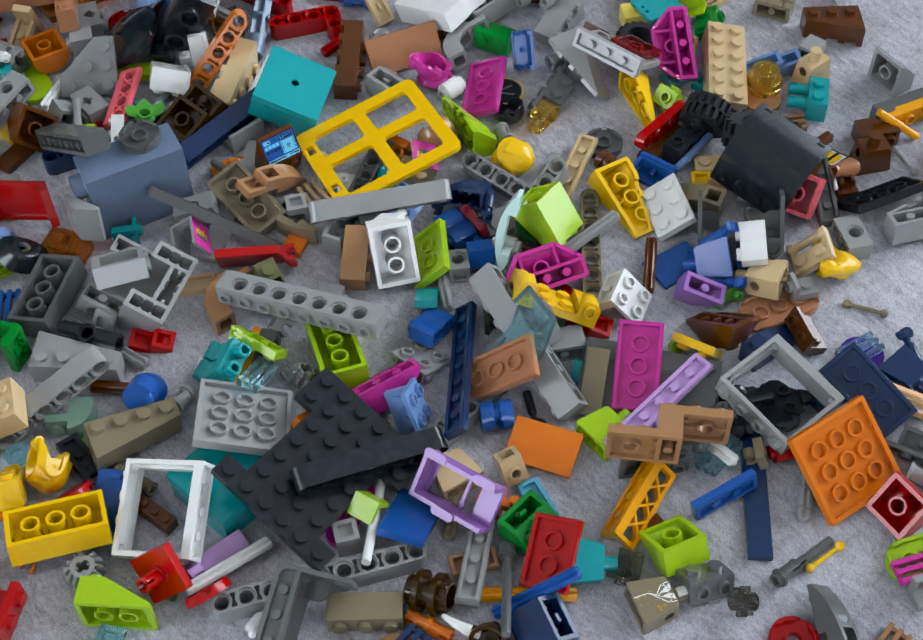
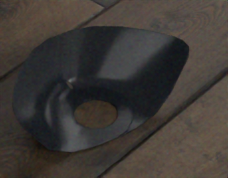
M6 236L0 239V263L12 272L30 274L40 254H48V251L41 244L30 239L18 236ZM20 242L28 243L31 249L29 251H22L17 247V244Z

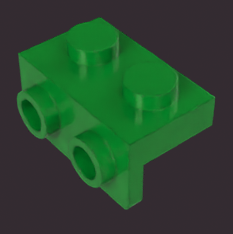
M717 5L706 8L704 14L696 16L694 36L699 37V40H702L708 21L724 23V12L720 11Z

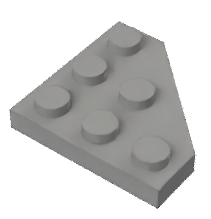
M114 35L93 37L60 77L62 97H69L70 94L87 85H90L99 95L114 93L119 79Z

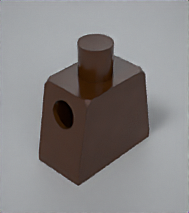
M872 131L870 137L856 140L849 154L850 157L857 159L861 166L860 172L856 176L888 171L890 169L891 147L881 132Z

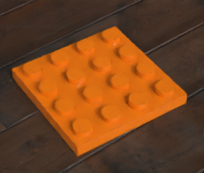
M863 395L854 397L786 440L828 526L837 525L864 507L896 471H900Z

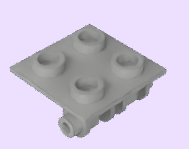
M415 341L391 353L394 355L393 361L395 365L413 357L420 364L421 370L417 380L422 384H429L432 381L431 373L450 364V359L433 348L430 349Z

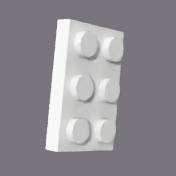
M674 173L643 191L644 205L648 209L651 223L661 242L698 221Z

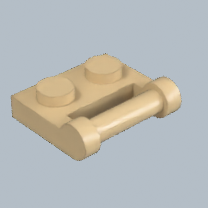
M823 225L817 228L815 233L795 245L791 244L786 247L787 252L791 256L795 274L799 278L805 277L820 268V262L837 258L829 232ZM821 239V242L799 254V251Z

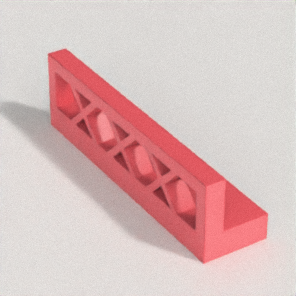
M141 66L121 71L103 123L106 129L111 128L108 125L111 114L124 115V124H126L128 115L125 112V106L132 105L143 73Z

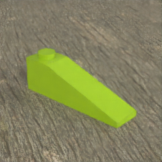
M442 96V111L448 119H451L457 132L461 134L463 144L468 152H475L482 157L492 155L498 144L496 135L491 133L486 125L448 97Z

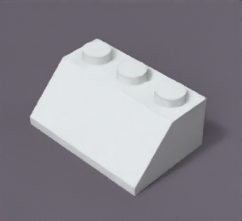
M381 218L366 221L365 225L378 289L421 281L410 219Z

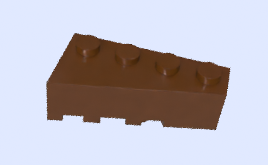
M341 20L342 33H339V49H337V64H335V71L337 73L333 80L334 99L357 100L358 92H362L361 79H364L363 67H366L367 62L363 43L365 41L363 20Z

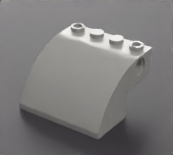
M118 234L108 253L140 246V244ZM160 240L154 252L142 246L143 252L147 251L152 267V270H148L150 278L97 290L93 277L80 295L75 309L92 318L97 308L118 314L116 327L125 330H132V328L145 331L162 327L199 260Z

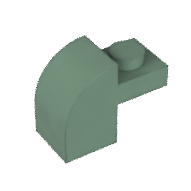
M93 396L72 398L69 401V410L66 414L45 415L44 423L49 435L62 436L64 434L72 435L76 433L82 439L85 436L83 423L97 419L98 409Z

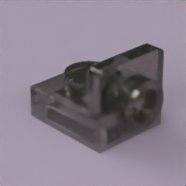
M620 547L617 572L606 571V577L614 579L613 583L620 586H626V583L630 581L640 580L645 554L627 547Z

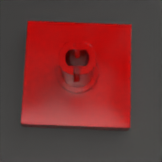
M169 541L130 561L139 577L136 582L137 587L143 584L139 591L144 594L148 593L154 604L193 586Z

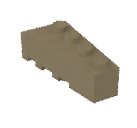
M172 397L83 423L85 440L97 472H99V468L106 469L113 464L123 463L128 456L134 453L138 455L145 451V447L153 443L158 444L181 432V412L175 398Z

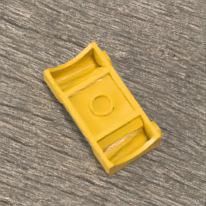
M514 268L508 281L510 285L514 286L512 301L535 308L534 298L539 296L550 305L555 316L593 329L601 313L598 300L593 294L574 289L570 296L565 291L552 290L543 283L537 284L535 275L526 270Z

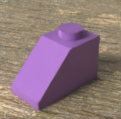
M688 270L677 280L673 298L692 306H722L727 286Z

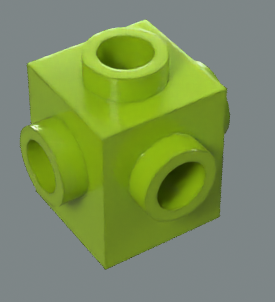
M660 83L652 97V101L660 105L658 109L665 112L678 100L684 101L686 96L681 94L682 90L674 85L669 87Z

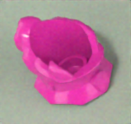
M413 52L410 54L408 60L409 67L416 69L419 73L416 78L421 86L435 89L453 77L450 71L453 66L452 63L439 53L423 52L420 54Z

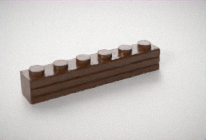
M141 493L138 514L169 536L179 526L177 518Z

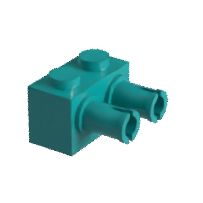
M810 76L807 84L790 81L786 107L804 109L805 120L824 122L828 108L830 79ZM789 94L805 95V97L793 96Z

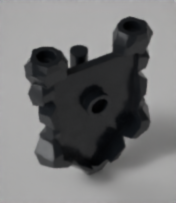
M769 380L758 388L734 385L778 430L782 429L786 432H791L798 428L801 420L800 415L816 400L808 390H796L779 380ZM718 394L719 401H727L722 399ZM737 414L738 419L733 420L731 426L732 437L741 438L745 434L748 436L756 434L757 432L752 429L750 423L743 416Z

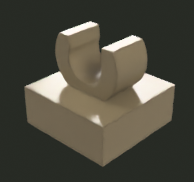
M762 437L753 438V447L742 449L746 464L758 463L760 470L769 469L767 450Z

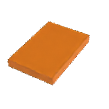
M517 415L506 448L514 445L521 453L526 467L570 480L584 434Z

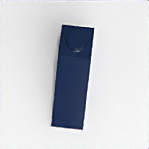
M786 324L759 331L742 342L738 359L740 361L744 360L776 334H779L792 347L797 343ZM770 354L753 367L751 371L754 373L775 358Z

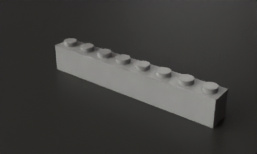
M490 263L485 264L469 278L472 284V291L483 301V308L494 318L493 323L505 335L504 340L506 343L528 333L534 335L540 376L530 381L537 385L540 397L550 405V412L557 420L570 421L589 406L523 304L512 301L513 289L498 266Z

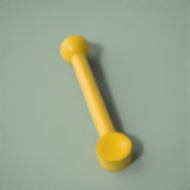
M837 541L834 548L812 564H806V572H814L816 566L835 552H842L845 544L842 541Z

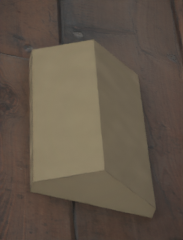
M236 159L205 184L244 226L259 233L267 234L277 227L275 218L280 214L286 216L287 211L269 192L247 199L235 187L237 180L252 175Z

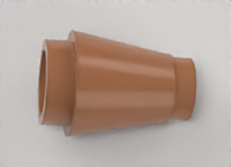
M848 157L830 166L829 172L832 177H849L850 175L854 177L860 172L861 166L857 159Z

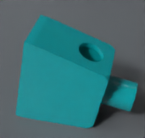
M580 539L575 566L580 569L582 578L570 586L601 582L604 579V571L617 572L618 558L604 556V544Z

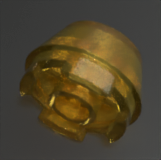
M769 60L757 61L747 73V87L751 91V95L765 99L767 95L775 94L776 96L783 86L781 70L775 62Z

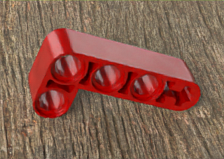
M335 5L273 16L269 19L271 38L280 41L326 31L328 38L332 41L339 36V33H342L340 26L342 17L338 7Z

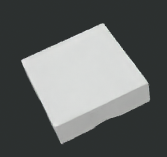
M397 0L394 5L402 22L418 25L434 20L436 29L452 33L486 0Z

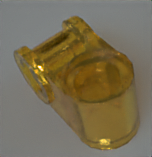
M542 98L530 111L529 117L531 120L528 123V130L534 134L542 133L557 119L561 108Z

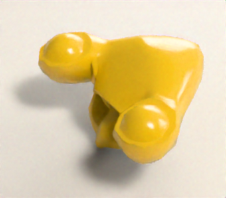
M821 240L814 242L813 246L821 242ZM833 246L837 258L820 262V268L817 269L815 275L821 278L847 279L848 276L859 271L861 262L852 254L838 250Z

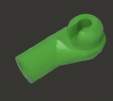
M727 288L723 305L725 302L741 301L744 297L743 292L737 288ZM713 306L718 310L722 308V306Z

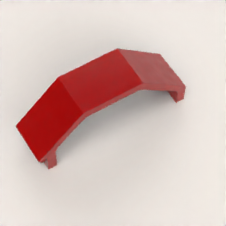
M0 180V221L49 220L52 228L60 226L45 181Z

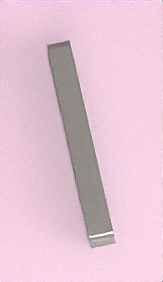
M402 543L373 551L369 566L361 564V554L328 563L321 571L338 576L348 573L350 575L346 578L352 579L360 588L412 574L414 571L418 572L422 568L425 569L428 564L427 547L424 545L423 548ZM415 554L421 555L418 558L412 557ZM397 561L395 564H389L388 562ZM367 567H373L372 570H364ZM273 578L222 591L213 596L210 600V608L214 619L218 623L227 624L252 617L255 613L263 611ZM333 585L331 593H341L351 589ZM247 599L252 600L250 603H243ZM222 606H228L224 610H218Z

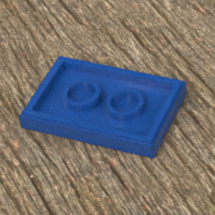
M402 489L378 525L376 535L423 548L439 517L431 513V506L408 494L410 490Z

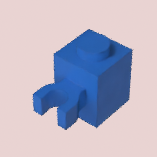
M481 235L473 236V241L466 242L470 270L481 269L487 263L495 265V246L492 245L491 239L482 240Z

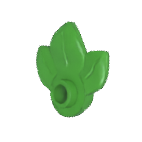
M144 98L136 106H125L126 114L135 118L136 122L142 119L154 122L155 118L161 116L165 111L164 103L152 106Z

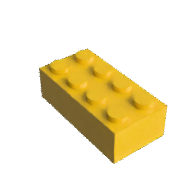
M102 489L2 512L6 548L12 567L113 543Z

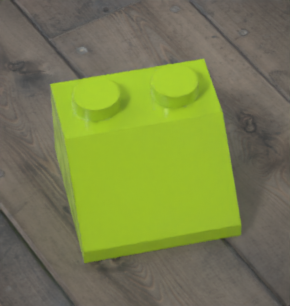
M682 515L675 516L639 532V537L655 568L667 578L676 576V569L685 568L688 565H698L710 560L706 534Z

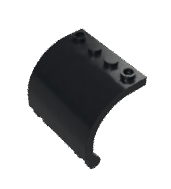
M763 102L749 115L732 137L718 159L710 177L763 213L768 210H779V189H784L786 212L807 178L819 163L828 156L833 147L828 144L824 145L820 142L821 139L808 134L781 116V113L777 110L773 111L768 108L769 105Z

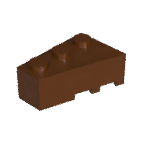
M858 5L803 7L799 24L803 37L813 34L823 40L830 38L838 40V43L841 44L847 41L856 43L855 46H862L866 29Z

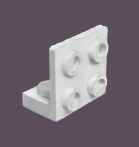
M625 268L607 275L597 296L601 311L615 307L627 320L636 321L643 320L652 298V294Z

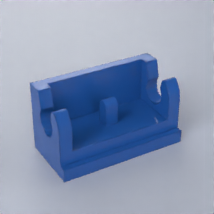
M532 30L510 31L514 69H535Z
M642 151L633 163L639 175L638 182L648 187H651L672 173L677 174V166L645 151Z

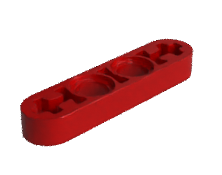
M678 100L638 133L634 140V145L643 151L648 149L681 121L680 113L686 102Z

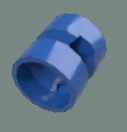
M511 399L498 400L496 404H493L492 401L479 402V419L482 432L494 431L496 427H500L501 430L514 427Z

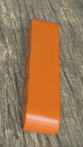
M234 9L230 12L191 72L190 87L195 79H201L203 82L200 85L205 89L207 88L247 27V16L242 9ZM237 16L243 18V21L240 23H236L233 20ZM227 32L233 34L231 38L223 37V35ZM221 48L223 51L220 54H215L213 50ZM208 63L213 65L211 69L203 68V66Z

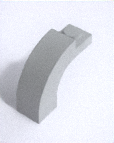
M484 14L469 22L464 21L452 33L448 32L445 36L443 50L447 61H450L453 65L451 68L453 72L470 64L466 48L474 41L475 27L478 25L490 29Z

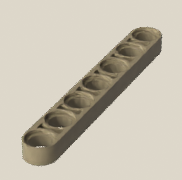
M585 189L580 194V218L583 222L580 226L581 232L599 220V195L593 189ZM589 196L593 197L594 200L586 201L584 198ZM593 212L595 215L586 216L584 213ZM600 234L589 241L596 244L595 247L590 248L586 245L581 247V254H583L585 262L589 258L597 261L593 264L586 262L589 274H593L598 278L595 280H589L587 277L582 278V292L585 293L595 291L599 294L602 287Z

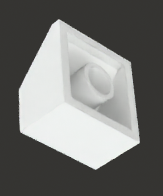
M151 61L149 89H152L153 93L164 94L165 91L171 92L172 96L177 97L179 94L184 95L187 92L191 79L189 67Z

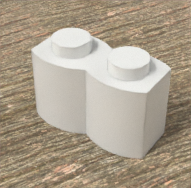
M765 220L738 222L740 231L735 232V240L740 241V248H736L737 261L742 262V267L768 265Z

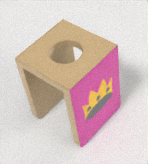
M412 140V157L403 155L402 163L406 164L431 151L436 146ZM438 163L404 181L410 184L433 181L439 170Z

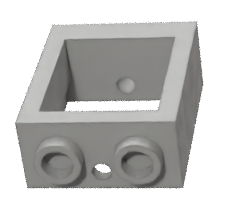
M141 245L90 257L97 290L150 278L148 270H152L148 252H143Z

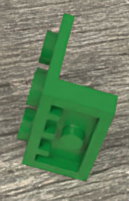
M0 320V347L11 370L20 372L31 356L32 350L19 324Z

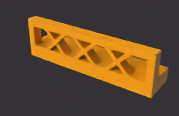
M642 461L600 534L605 539L616 538L626 549L633 551L640 540L639 532L647 528L650 519L655 514L677 475L665 463ZM660 470L667 476L661 485H659L658 479ZM650 488H653L654 492L652 503H648L647 496ZM639 507H642L644 517L640 522H637L636 511ZM628 526L632 527L633 536L630 541L623 535Z

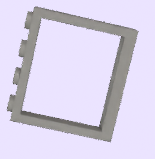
M776 334L721 376L715 387L719 396L727 400L734 407L735 412L739 416H743L750 423L752 429L760 433L767 440L769 446L777 450L781 455L790 448L786 440L839 408L845 399L779 334ZM770 354L825 406L822 411L788 438L733 385L735 381Z

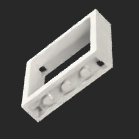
M127 458L125 471H123L122 490L119 494V509L115 518L116 527L111 555L124 559H134L147 552L132 550L144 471L193 472L181 553H176L180 562L201 563L213 483L211 470L215 465L201 460Z

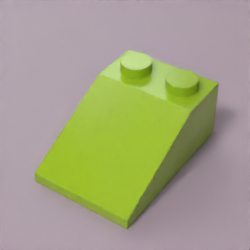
M101 575L80 576L73 604L84 626L159 630V623L150 602Z

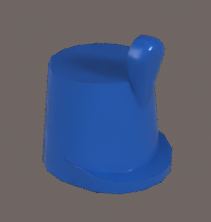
M141 373L136 375L127 385L122 394V400L129 410L165 400L168 394V387L161 376L155 373Z

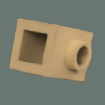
M514 445L492 455L500 477L508 487L519 485L523 480L529 478L521 453Z

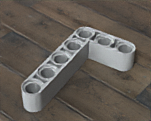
M467 152L461 158L462 165L470 176L479 181L491 182L492 189L509 200L519 189H523L525 194L530 188L560 181L563 186L570 176L565 160L560 157L551 159L531 186L475 152ZM562 168L561 171L555 172L557 169Z

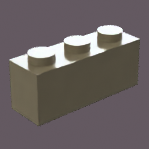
M403 591L331 593L327 598L326 610L328 632L344 634L347 631L370 633L383 630L393 633L398 630H404Z

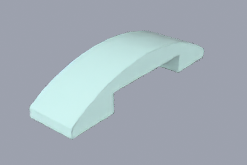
M519 189L507 204L496 231L495 256L498 268L504 275L509 267L512 247L504 246L510 216H518L524 194L523 189Z

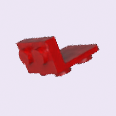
M10 581L7 591L0 590V640H11L23 607L26 604L28 596L20 582Z

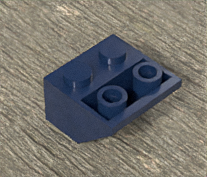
M558 592L536 597L511 613V632L515 640H578L580 637Z

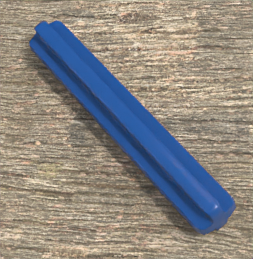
M573 566L512 596V611L536 597L552 594L582 578L580 569L577 566ZM500 602L491 608L496 619H501Z

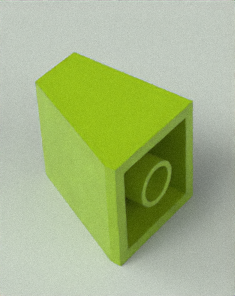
M560 181L530 188L523 195L518 216L514 217L542 245L556 242L564 246L567 243L566 240L578 232L577 229L583 224Z

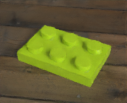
M441 218L435 220L413 237L421 280L414 282L415 288H425L450 270L446 224Z

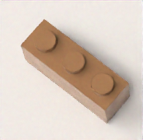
M345 225L339 276L340 285L345 286V290L367 291V283H371L372 278L369 264L373 265L366 225Z

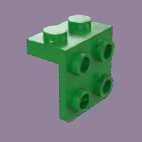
M492 22L489 23L490 29L478 25L475 27L474 47L505 57L509 56L512 51L510 31H516L515 29Z

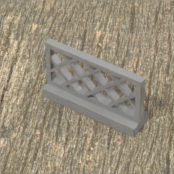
M578 27L572 46L633 78H637L642 70L658 67L661 62L600 29L589 31L583 27Z

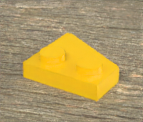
M674 332L671 339L677 342L676 347L689 351L691 347L698 350L697 353L706 359H710V356L721 359L724 352L678 332Z

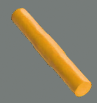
M881 108L877 110L876 115L891 125L899 127L901 132L913 140L919 138L920 134L905 125V123Z

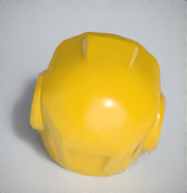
M512 136L504 138L489 158L492 163L515 177L524 175L535 161L531 146Z
M37 436L30 442L31 447L26 459L24 480L43 494L56 493L65 486L73 464L70 462V453L63 452L55 458H51L47 445L44 443V438Z

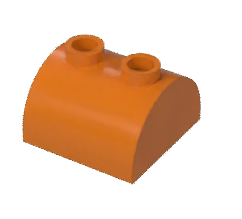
M55 27L20 40L29 59L39 72L47 74L56 73L69 60V49Z

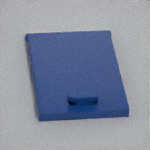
M687 241L657 255L655 279L665 290L676 285L677 280L686 273L683 268V260L695 258L693 247Z
M99 468L95 490L102 489L110 530L115 532V518L118 514L119 494L123 484V479L121 478L125 470Z

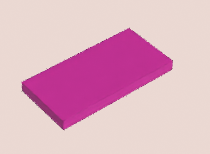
M505 56L470 64L462 108L473 117L477 118L498 113L507 65Z
M619 319L611 403L612 410L627 409L628 411H634L659 387L665 323Z

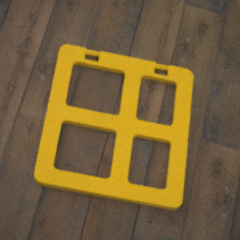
M409 79L401 81L296 137L302 154L332 198L390 188L457 153L461 149L460 140L416 84ZM401 96H407L416 108L414 111L382 128H376L367 116L368 113ZM422 121L427 122L442 142V145L406 164L401 163L386 141ZM349 123H355L364 135L362 138L328 156H324L315 144L316 140ZM314 149L316 153L310 156L308 152ZM369 149H374L389 172L353 192H348L333 168ZM339 186L341 190L335 193L333 188Z

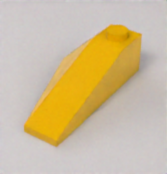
M619 70L618 88L645 128L656 119L649 78L643 71H640L637 78H633Z
M628 156L594 170L587 182L591 189L598 193L600 202L609 211L615 210L618 213L619 222L636 240L651 233L653 228L648 209L644 205L643 190H640L638 172Z

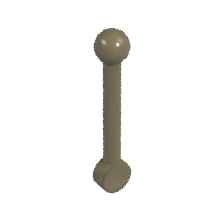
M848 299L844 300L842 304L846 309L852 307L879 314L883 318L888 316L886 309L877 310L854 304Z

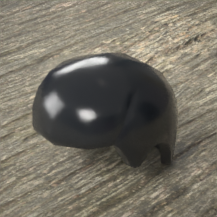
M511 97L508 104L501 102L498 113H495L496 119L499 122H506L508 125L521 121L524 117L523 100Z

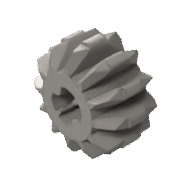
M83 550L81 556L73 554L74 560H66L67 568L63 569L67 586L72 587L75 592L80 576L98 574L103 577L107 574L103 558L98 557L94 551L89 555L85 550Z

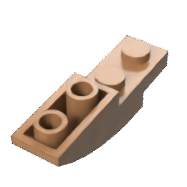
M271 164L255 168L253 175L237 180L235 187L247 199H251L272 190L276 194L302 185L307 182V179L291 165Z

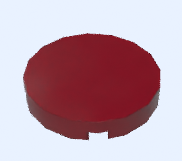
M467 204L459 207L460 213L465 220L473 225L477 234L481 235L483 240L487 239L490 236V232L485 224L476 216V213Z

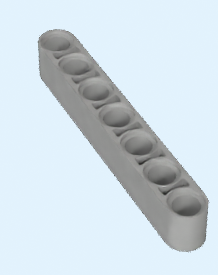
M440 179L316 200L308 203L311 224H320L396 211L400 208L408 209L452 200L449 179Z
M91 346L83 350L25 396L29 427L1 438L0 456L45 420V415L54 414L108 370L109 362L97 347Z

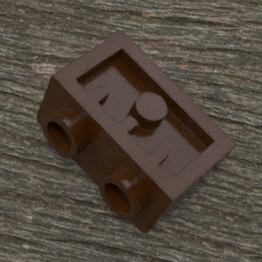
M794 306L784 321L802 354H823L828 348L815 327L813 320L809 315H804L799 306Z

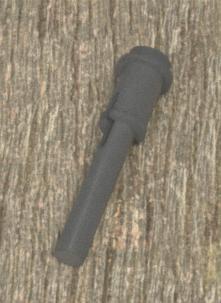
M827 536L799 558L790 559L781 568L773 569L770 575L771 582L776 587L787 586L790 579L802 572V567L834 545V540Z

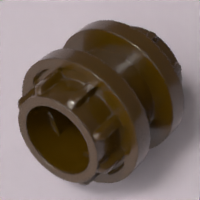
M422 568L408 576L404 586L403 598L411 610L422 613L427 607L430 616L439 617L442 613L447 614L452 610L455 603L454 598L457 586L447 573L438 572L433 578L431 570Z

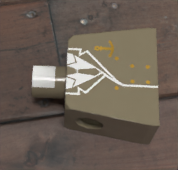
M664 576L627 582L624 592L643 635L676 619L680 609L679 602L688 599V592L685 586L680 585L671 588L667 578Z

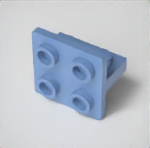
M415 377L410 378L407 385L386 390L384 393L400 435L425 429L432 416L431 408L428 403H425L423 398V388L420 383H417Z

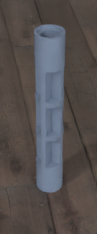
M254 0L247 39L257 41L258 61L263 58L272 0Z

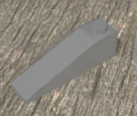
M573 28L551 37L548 42L560 58L565 57L570 63L568 67L571 71L582 76L580 81L596 98L607 101L609 96L598 59L572 46L577 29Z

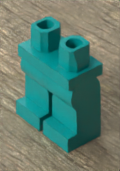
M235 337L222 344L216 340L211 341L192 377L199 382L201 378L234 382L237 375L241 372L247 357H249L252 348Z

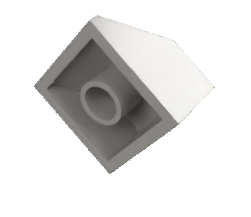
M879 46L875 47L867 76L892 97H896L911 89L915 74Z

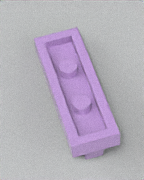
M240 529L203 552L201 563L188 562L183 567L191 580L250 546V543Z

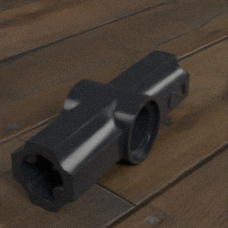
M64 319L57 326L58 336L115 351H121L124 346V336L122 334L96 328L91 323L80 324Z

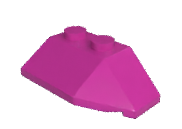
M687 5L668 7L650 30L654 58L661 61L660 65L656 68L678 81L698 79Z
M551 242L514 255L505 278L509 281L514 268L523 269L535 275L537 284L543 283L551 289L590 274L583 254L575 252L559 243Z
M412 357L405 362L396 364L370 377L369 381L350 389L377 414L381 415L389 408L384 396L385 391L407 385L410 378L415 377L417 380L421 367Z

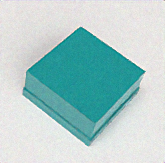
M273 45L252 94L248 114L280 127L290 124L295 133L301 134L316 126L337 71Z
M197 448L184 460H201L216 466L230 454L248 470L262 456ZM168 472L166 477L171 483L174 495L188 506L193 472ZM213 476L207 524L223 538H226L236 530L240 529L241 531L257 516Z

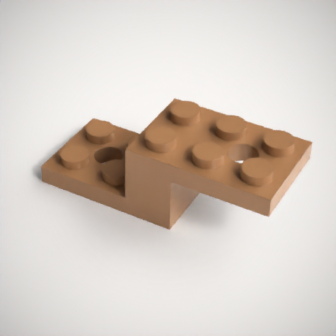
M659 403L655 428L646 425L631 426L623 423L608 425L605 458L678 465L683 440L727 445L734 410Z

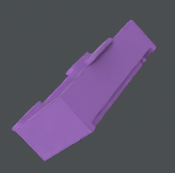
M428 447L424 451L423 459L408 494L431 506V513L446 522L455 520L475 533L480 534L490 531L507 488L443 454L440 450ZM441 465L469 479L463 497L458 502V507L430 491ZM474 482L482 490L472 514H469L462 510V508L466 505V498Z

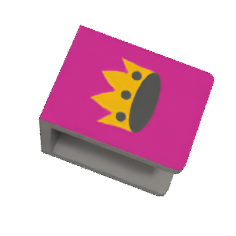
M192 215L169 228L173 247L191 256L190 241H192L195 246L208 256L212 255L208 228ZM190 226L191 232H185L183 229Z

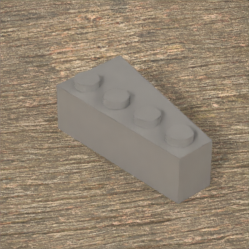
M39 331L28 368L35 382H44L83 350L91 346L97 347L109 362L108 370L96 380L123 382L126 365L122 353L119 351Z

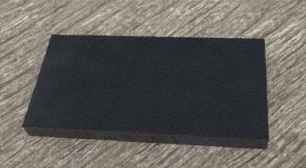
M901 176L838 199V209L859 215L922 192L923 180Z

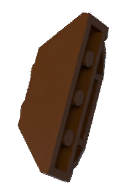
M707 311L686 319L688 326L701 342L717 349H726V351L734 350L739 347L738 344L746 341L760 321L759 315L735 312L710 313Z

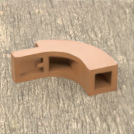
M248 265L236 270L237 272L253 275ZM225 270L211 281L204 297L209 323L218 336L230 330L232 325H237L233 310L227 304L218 301L215 289Z

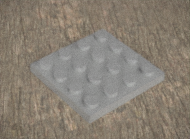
M201 378L192 447L263 456L291 431L293 391Z

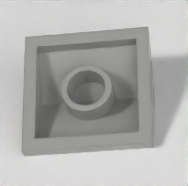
M66 193L64 200L70 224L80 240L105 241L107 238L100 208Z

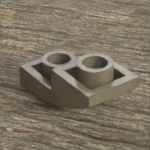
M282 214L275 218L278 233L288 237L291 234L306 238L309 244L314 245L319 242L318 231L313 224L307 223L303 219L295 223L293 219L287 218Z

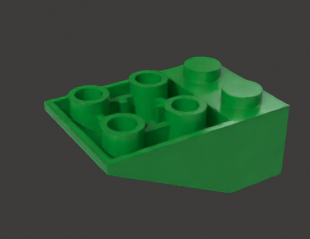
M531 489L497 521L498 536L506 542L515 544L518 552L524 557L535 512L559 516L545 500Z

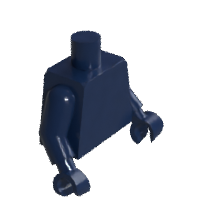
M464 179L450 185L451 201L431 204L432 208L436 209L433 212L434 215L442 214L445 205L459 208L467 204L472 210L481 211L479 217H485L482 221L483 223H491L496 193L492 189L491 182Z
M904 327L895 333V336L903 341L904 345L880 365L879 369L892 383L923 394V358L919 354L914 341L911 340V337L914 335L913 330L910 327Z

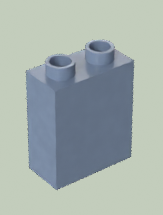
M168 122L158 126L161 132V142L154 150L145 154L126 152L122 149L118 140L110 143L111 149L89 157L78 155L72 157L78 174L68 177L71 189L76 198L81 200L86 198L88 203L100 208L107 239L112 238V227L132 225L133 216H136L137 222L142 223V226L173 215L172 206L146 195L150 185L159 187L181 198L194 195L183 148Z

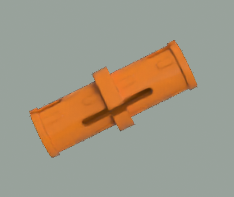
M411 608L407 611L404 623L410 625L413 622L418 629L421 628L424 631V634H429L439 640H453L455 635L453 633L456 632L455 629L438 622L437 618L433 616L428 617L411 610Z

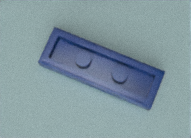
M751 468L690 502L692 515L696 521L757 488L756 472Z

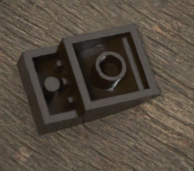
M195 81L184 96L179 94L156 124L159 126L168 122L177 140L182 143L226 110L228 106Z

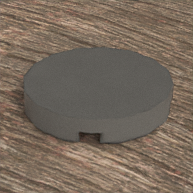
M145 119L139 120L136 123L133 121L127 123L122 127L118 136L122 149L131 154H145L154 150L161 142V132L158 125Z
M596 128L586 134L598 138V145L592 158L595 159L604 149L616 157L622 152L623 139L615 130Z

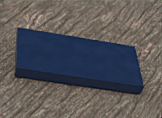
M855 341L818 371L845 397L847 402L858 395L864 396L884 438L918 411Z

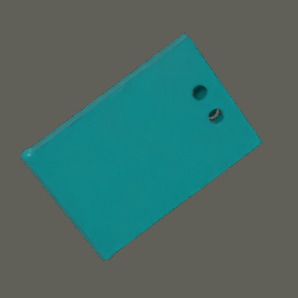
M632 0L630 2L649 23L658 21L668 7L683 6L678 0Z

